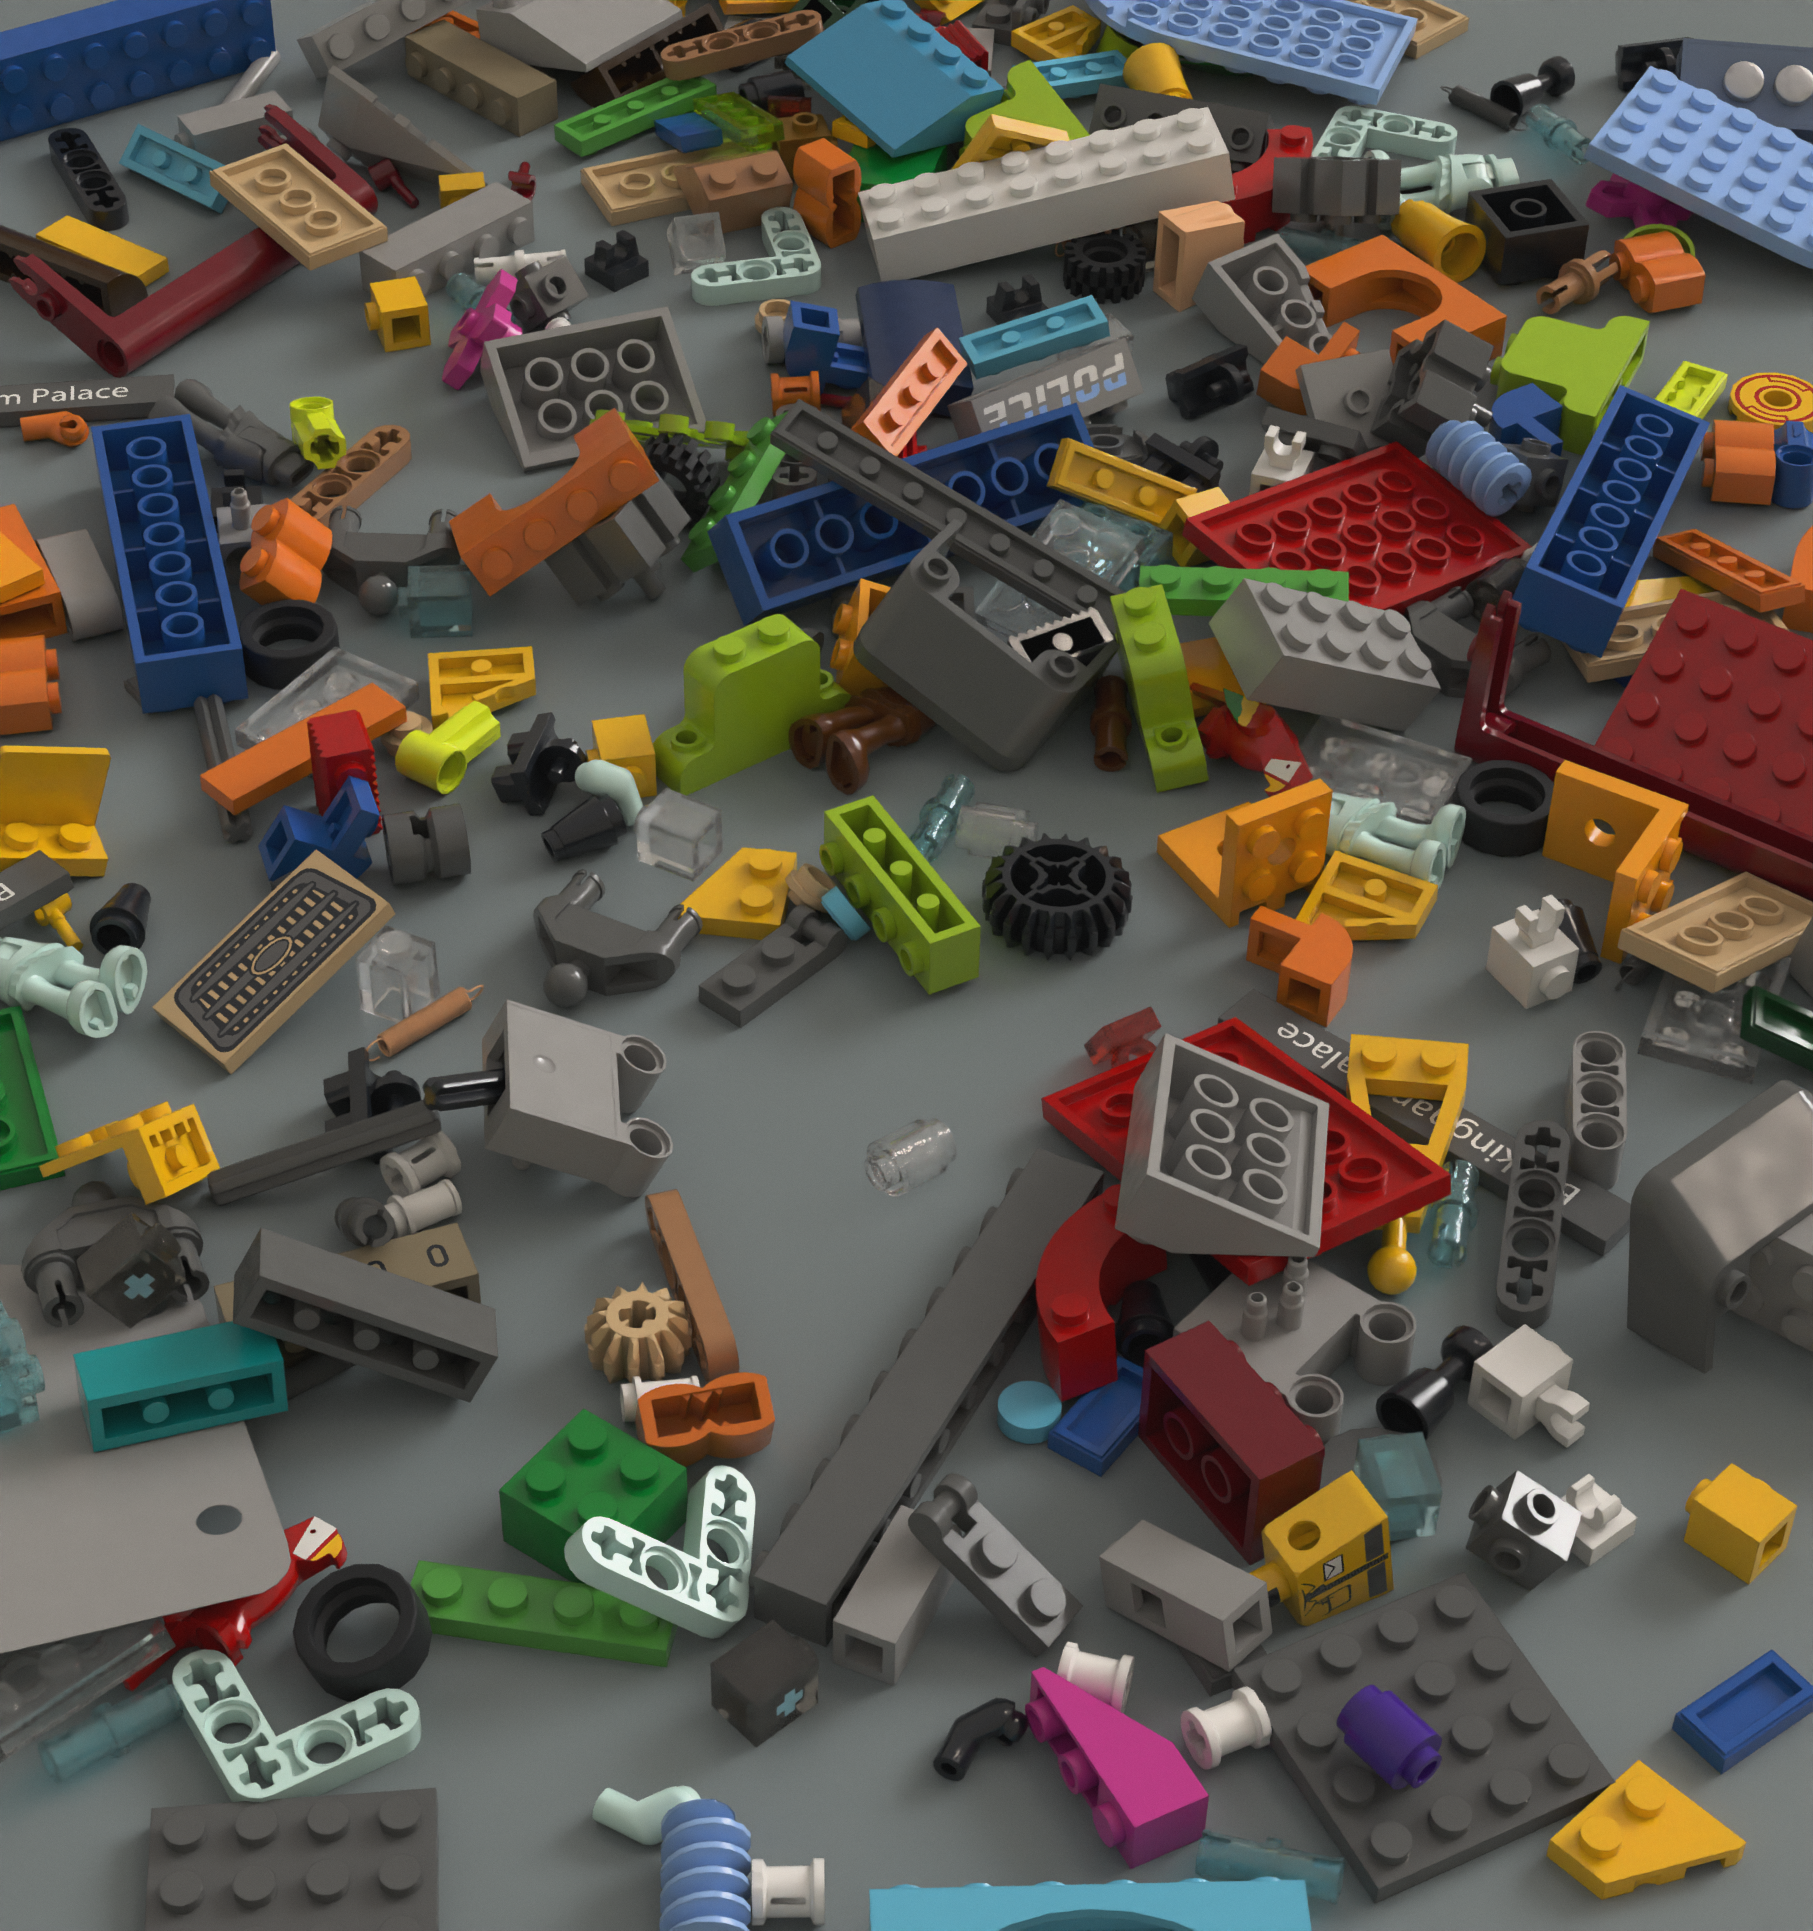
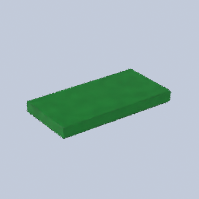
M21 1005L0 1009V1191L65 1176V1171L62 1170L43 1178L39 1168L40 1165L58 1158L54 1147L58 1145Z

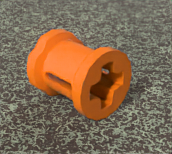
M811 371L809 376L780 377L778 373H770L773 416H776L778 408L783 405L796 403L798 399L821 411L818 371Z

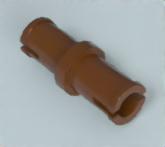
M1108 675L1098 679L1096 682L1097 687H1094L1095 710L1090 716V730L1092 735L1095 736V765L1100 770L1115 772L1126 766L1125 760L1128 761L1127 736L1132 729V717L1127 710L1128 685L1126 681L1121 677Z

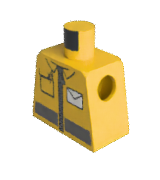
M1351 1470L1265 1526L1261 1532L1265 1565L1249 1573L1267 1582L1270 1608L1283 1602L1298 1624L1310 1626L1394 1590L1388 1516Z

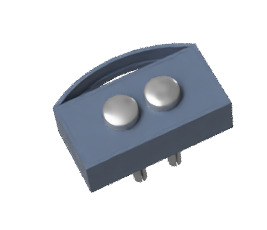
M1683 38L1676 61L1675 75L1679 80L1697 89L1709 90L1718 99L1734 107L1748 109L1757 118L1773 126L1787 128L1795 133L1798 138L1813 144L1812 47Z

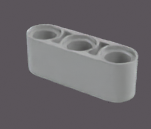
M81 529L35 540L36 546L61 591L67 632L71 640L76 641L123 630L124 620L116 590L88 530Z
M1588 1031L1580 1034L1574 1040L1565 1086V1130L1570 1140L1568 1168L1606 1190L1611 1189L1618 1181L1627 1138L1626 1049L1622 1041L1610 1033Z

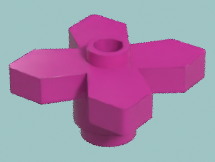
M1614 173L1610 181L1600 180L1591 189L1585 204L1586 207L1606 218L1628 217L1633 220L1636 229L1649 224H1664L1676 227L1677 220L1687 221L1694 214Z
M500 269L487 285L476 309L474 310L471 307L467 309L451 330L448 346L453 349V352L444 366L442 381L457 391L473 374L479 359H482L485 341L522 334V328L511 322L512 313L506 310L515 294L517 278L503 269Z

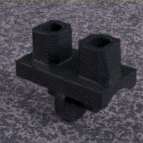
M1682 37L1618 45L1615 53V72L1618 75V88L1623 90L1633 89L1650 66L1675 74L1677 56L1683 38H1694Z
M1236 344L1223 351L1204 357L1202 360L1166 374L1165 379L1169 399L1179 402L1181 417L1192 419L1223 404L1234 405L1239 403L1245 394L1254 391V384L1246 365L1248 356L1246 345Z
M1154 433L1145 441L1149 457L1143 462L1141 467L1197 489L1196 493L1219 487L1220 472L1223 469L1224 463L1217 458L1219 445L1215 440L1202 436L1193 443L1185 440L1180 446H1177Z
M552 712L538 714L530 731L511 735L507 744V755L512 765L496 767L491 777V783L502 803L523 801L530 816L545 814L557 785L561 782L570 783L575 781L577 768L582 763L587 762L584 752L574 739H559L554 730L556 719Z
M365 1047L348 1052L349 1071L323 1080L327 1104L336 1116L325 1121V1133L421 1101L419 1084L413 1078L402 1075L397 1070L388 1071L383 1077L374 1074L369 1069V1053ZM392 1149L371 1155V1158L378 1165L380 1164V1159L387 1153L392 1152Z

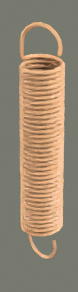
M477 985L470 990L458 987L378 1034L377 1039L367 1047V1052L377 1042L381 1052L387 1057H392L446 1023L471 1010V1001L481 994L484 985ZM481 987L475 996L469 998L467 993ZM377 1056L374 1059H369V1062L379 1059L380 1056Z

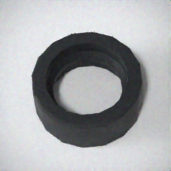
M280 600L266 603L252 610L240 623L239 636L243 650L246 676L258 685L275 690H296L310 687L327 679L338 667L340 659L338 627L332 613L319 604L305 600ZM287 639H303L312 642L304 647L292 650H275L267 647L275 642Z
M1492 760L1473 765L1460 775L1455 787L1453 804L1463 806L1466 810L1462 840L1480 852L1500 857L1522 856L1538 851L1544 846L1554 783L1545 773L1528 764L1515 761ZM1487 801H1507L1519 804L1531 812L1524 815L1506 816L1490 812L1478 804Z
M353 1564L330 1573L310 1589L297 1610L293 1636L298 1656L324 1691L344 1701L353 1702L378 1690L386 1688L400 1689L414 1678L428 1656L432 1629L427 1610L414 1589L399 1572L380 1564ZM371 1603H389L398 1610L400 1617L396 1631L389 1642L373 1656L356 1662H335L327 1654L326 1648L330 1634L337 1623L354 1609Z

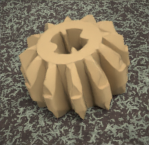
M643 1281L637 1291L627 1292L623 1288L616 1286L612 1299L596 1298L593 1314L587 1316V1323L584 1327L585 1343L588 1344V1358L592 1362L593 1370H604L609 1384L616 1383L624 1378L632 1383L633 1376H640L641 1380L660 1381L663 1380L665 1373H681L684 1357L689 1355V1348L692 1347V1329L689 1328L688 1312L685 1309L684 1302L672 1301L667 1287L654 1293L648 1292Z

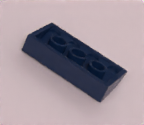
M891 280L857 288L855 297L871 399L877 397L924 335L936 327L940 329L963 357L959 338L963 337L964 334L953 284L927 280ZM968 364L931 413L951 417L947 405L972 395L974 386Z

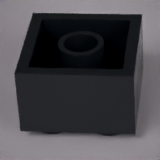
M1552 179L1482 189L1468 193L1465 222L1475 225L1483 231L1486 238V251L1481 263L1498 285H1517L1522 281L1558 278L1559 270L1563 264L1574 258L1584 260L1589 223Z

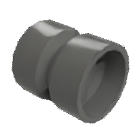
M460 803L429 808L426 816L421 818L413 810L382 815L385 851L393 886L424 881L427 873L432 871L440 879L471 873L469 842Z

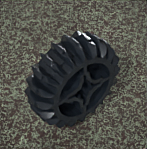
M1043 833L1039 841L1034 842L1026 837H1022L1019 847L1007 845L1004 847L1001 856L992 857L991 866L986 871L985 879L982 882V909L985 913V920L992 926L993 935L1003 936L1007 947L1022 945L1025 956L1035 951L1045 954L1047 961L1053 954H1064L1071 961L1075 952L1080 951L1088 956H1092L1097 946L1110 947L1112 939L1123 934L1129 913L1132 912V883L1129 880V872L1122 867L1121 858L1109 856L1107 846L1092 848L1088 837L1077 842L1069 840L1067 833L1061 839H1051Z

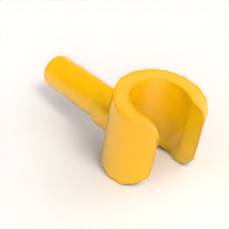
M68 893L34 911V917L38 924L41 926L50 924L67 946H73L77 951L82 949L83 943L64 916L65 913L72 909V902Z

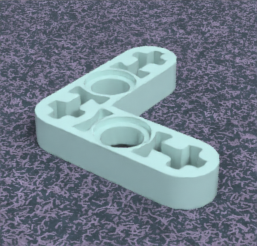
M1345 106L1339 108L1334 114L1312 152V157L1360 158L1365 148H1371L1434 161V157L1437 155L1444 156L1445 153L1455 154L1457 130L1453 126L1442 122L1361 106Z
M774 207L764 211L761 215L762 241L769 257L714 263L697 267L691 273L692 298L694 301L706 306H719L808 295L818 291L821 287V261L801 214L788 207Z
M725 1465L714 1466L690 1489L683 1552L617 1521L599 1516L589 1519L567 1540L564 1547L565 1560L574 1575L587 1585L702 1637L710 1639L720 1638L746 1615L748 1608V1582L751 1571L756 1503L754 1491L750 1482L734 1468ZM724 1508L727 1509L721 1516H718ZM707 1539L714 1540L724 1549L729 1563L722 1562L710 1551ZM645 1565L651 1566L661 1573L668 1584V1591L660 1589L648 1578ZM716 1585H718V1586L712 1591L711 1595L707 1594V1593H708L710 1590H712Z
M206 1649L191 1652L180 1659L173 1670L172 1681L178 1708L232 1802H265L272 1799L320 1796L406 1756L420 1742L422 1728L417 1701L409 1693L400 1689L386 1688L375 1691L276 1736L233 1662L225 1654L216 1650ZM206 1679L211 1686L216 1685L219 1701L210 1706L209 1697L200 1684H194L197 1681ZM389 1718L394 1725L401 1724V1726L390 1730L386 1724H378V1722ZM230 1723H243L252 1729L247 1738L234 1744L222 1743L214 1737L220 1728ZM354 1731H359L360 1742L365 1740L364 1745L357 1746ZM326 1742L336 1743L345 1749V1752L339 1759L328 1764H318L307 1757L312 1748ZM256 1761L257 1768L263 1779L267 1783L273 1782V1785L261 1789L260 1785L256 1782L251 1783L248 1765Z

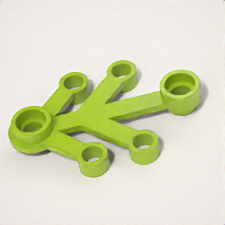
M596 410L595 419H590L589 425L610 410ZM618 412L639 441H646L652 436L656 439L660 433H668L669 440H671L674 434L677 433L684 435L683 443L686 445L693 439L699 443L696 448L725 449L724 460L729 462L741 453L749 442L747 438L748 431H735V424L706 421L705 432L702 434L697 429L688 428L689 417L660 414L659 426L654 428L651 422L625 420V413Z

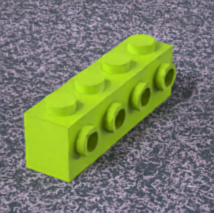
M874 795L824 811V844L820 845L819 848L821 863L829 876L835 875L846 889L848 899L853 907L856 909L861 908L869 918L879 940L888 942L896 952L905 973L908 976H915L929 995L978 978L981 926Z

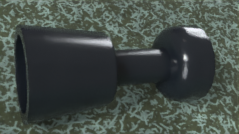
M1553 56L1541 64L1537 77L1530 73H1524L1495 83L1490 92V100L1517 113L1520 118L1541 102L1543 92L1552 96H1560L1570 91L1575 84L1574 69L1567 59L1561 56Z
M1465 1325L1455 1327L1442 1341L1440 1353L1443 1362L1435 1370L1426 1367L1419 1368L1377 1399L1376 1412L1384 1429L1401 1432L1418 1443L1423 1444L1453 1406L1455 1399L1453 1387L1460 1380L1471 1382L1474 1361L1494 1347L1491 1341L1482 1332L1473 1327Z

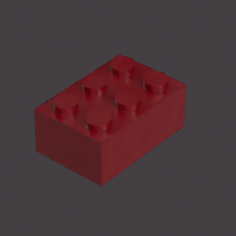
M1209 1320L1145 1350L1138 1437L1249 1565L1264 1559L1261 1532L1265 1526L1320 1490L1325 1447L1319 1434L1312 1426L1304 1425L1285 1404L1277 1387L1271 1382H1265L1246 1361L1245 1355L1238 1344L1233 1340H1227Z

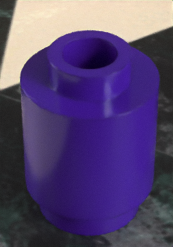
M1368 1685L1358 1691L1347 1702L1338 1716L1336 1725L1345 1734L1344 1743L1394 1790L1402 1789L1407 1785H1411L1413 1788L1422 1786L1434 1775L1442 1762V1756L1438 1753L1442 1737L1392 1691L1382 1692L1375 1685Z

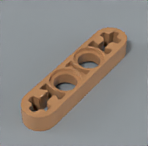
M801 10L671 44L661 52L664 75L671 80H687L794 52L823 32L821 14L813 10Z
M383 425L372 429L347 450L346 455L337 461L335 468L325 469L290 500L328 528L330 513L334 508L342 506L341 519H344L347 506L357 509L412 459L410 433L407 429L397 425ZM360 470H368L367 472H355ZM329 495H341L337 497H325Z
M672 1189L646 1195L645 1211L651 1238L674 1300L684 1302L685 1309L688 1312L689 1328L692 1329V1348L704 1379L708 1382L727 1374L739 1373V1357L734 1334L678 1190Z

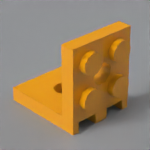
M1564 760L1555 775L1542 856L1614 882L1600 957L1621 964L1628 955L1627 952L1617 948L1621 930L1667 909L1671 902L1675 886L1673 884L1674 880L1670 879V875L1675 869L1682 852L1683 842L1682 838H1679L1678 835L1681 821L1688 812L1689 804ZM1593 819L1607 822L1613 828L1615 834H1607L1601 831L1595 825Z
M1319 778L1252 804L1248 801L1158 835L1157 853L1228 928L1234 927L1239 924V914L1241 911L1257 905L1275 911L1285 906L1286 894L1300 888H1304L1309 894L1311 893L1324 870L1333 790Z

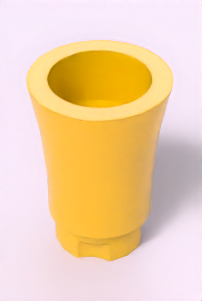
M1165 43L1146 44L1135 50L1126 60L1123 67V79L1130 89L1193 99L1182 73L1179 55L1170 45Z
M1408 199L1400 205L1399 215H1395L1391 223L1392 232L1402 245L1415 253L1422 261L1456 283L1470 277L1478 269L1484 258L1486 238L1483 231L1475 225L1454 218L1431 203Z

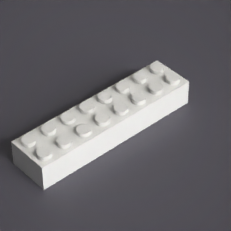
M1208 107L1200 109L1188 108L1176 115L1155 120L1143 119L1131 126L1115 130H1099L1090 136L1070 141L1058 140L1049 143L1045 147L1025 152L1013 151L1000 158L980 163L968 162L962 164L959 168L939 173H923L911 180L894 184H878L870 190L858 192L868 242L881 282L908 280L1156 219L1159 216V211L1217 200L1222 203L1235 199L1229 151Z

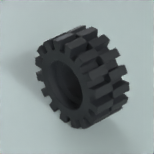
M1112 229L1111 234H1105V231L1083 236L1082 238L1071 239V242L1067 241L1064 250V287L1066 290L1070 289V294L1075 297L1082 294V298L1092 295L1094 298H1097V304H1105V299H1111L1113 304L1120 303L1121 297L1127 301L1133 299L1134 293L1139 295L1142 292V287H1144L1146 247H1143V242L1139 239L1133 241V235L1126 233L1122 237L1120 236V231Z
M660 433L656 439L653 436L648 438L644 445L642 444V447L654 471L667 472L679 479L684 485L686 491H678L669 486L668 488L691 518L683 529L689 528L693 522L697 523L709 507V498L720 486V477H715L719 469L716 463L707 464L712 455L706 449L701 453L695 450L699 444L695 440L691 439L688 445L683 443L684 435L675 433L672 439L669 440L668 433Z

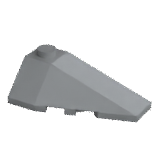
M1278 233L1208 262L1192 297V300L1220 333L1236 344L1246 345L1248 353L1263 364L1267 362L1286 336L1318 355L1333 336L1328 333L1322 319L1325 310L1321 301L1314 300L1309 289L1308 282L1310 276L1305 265Z

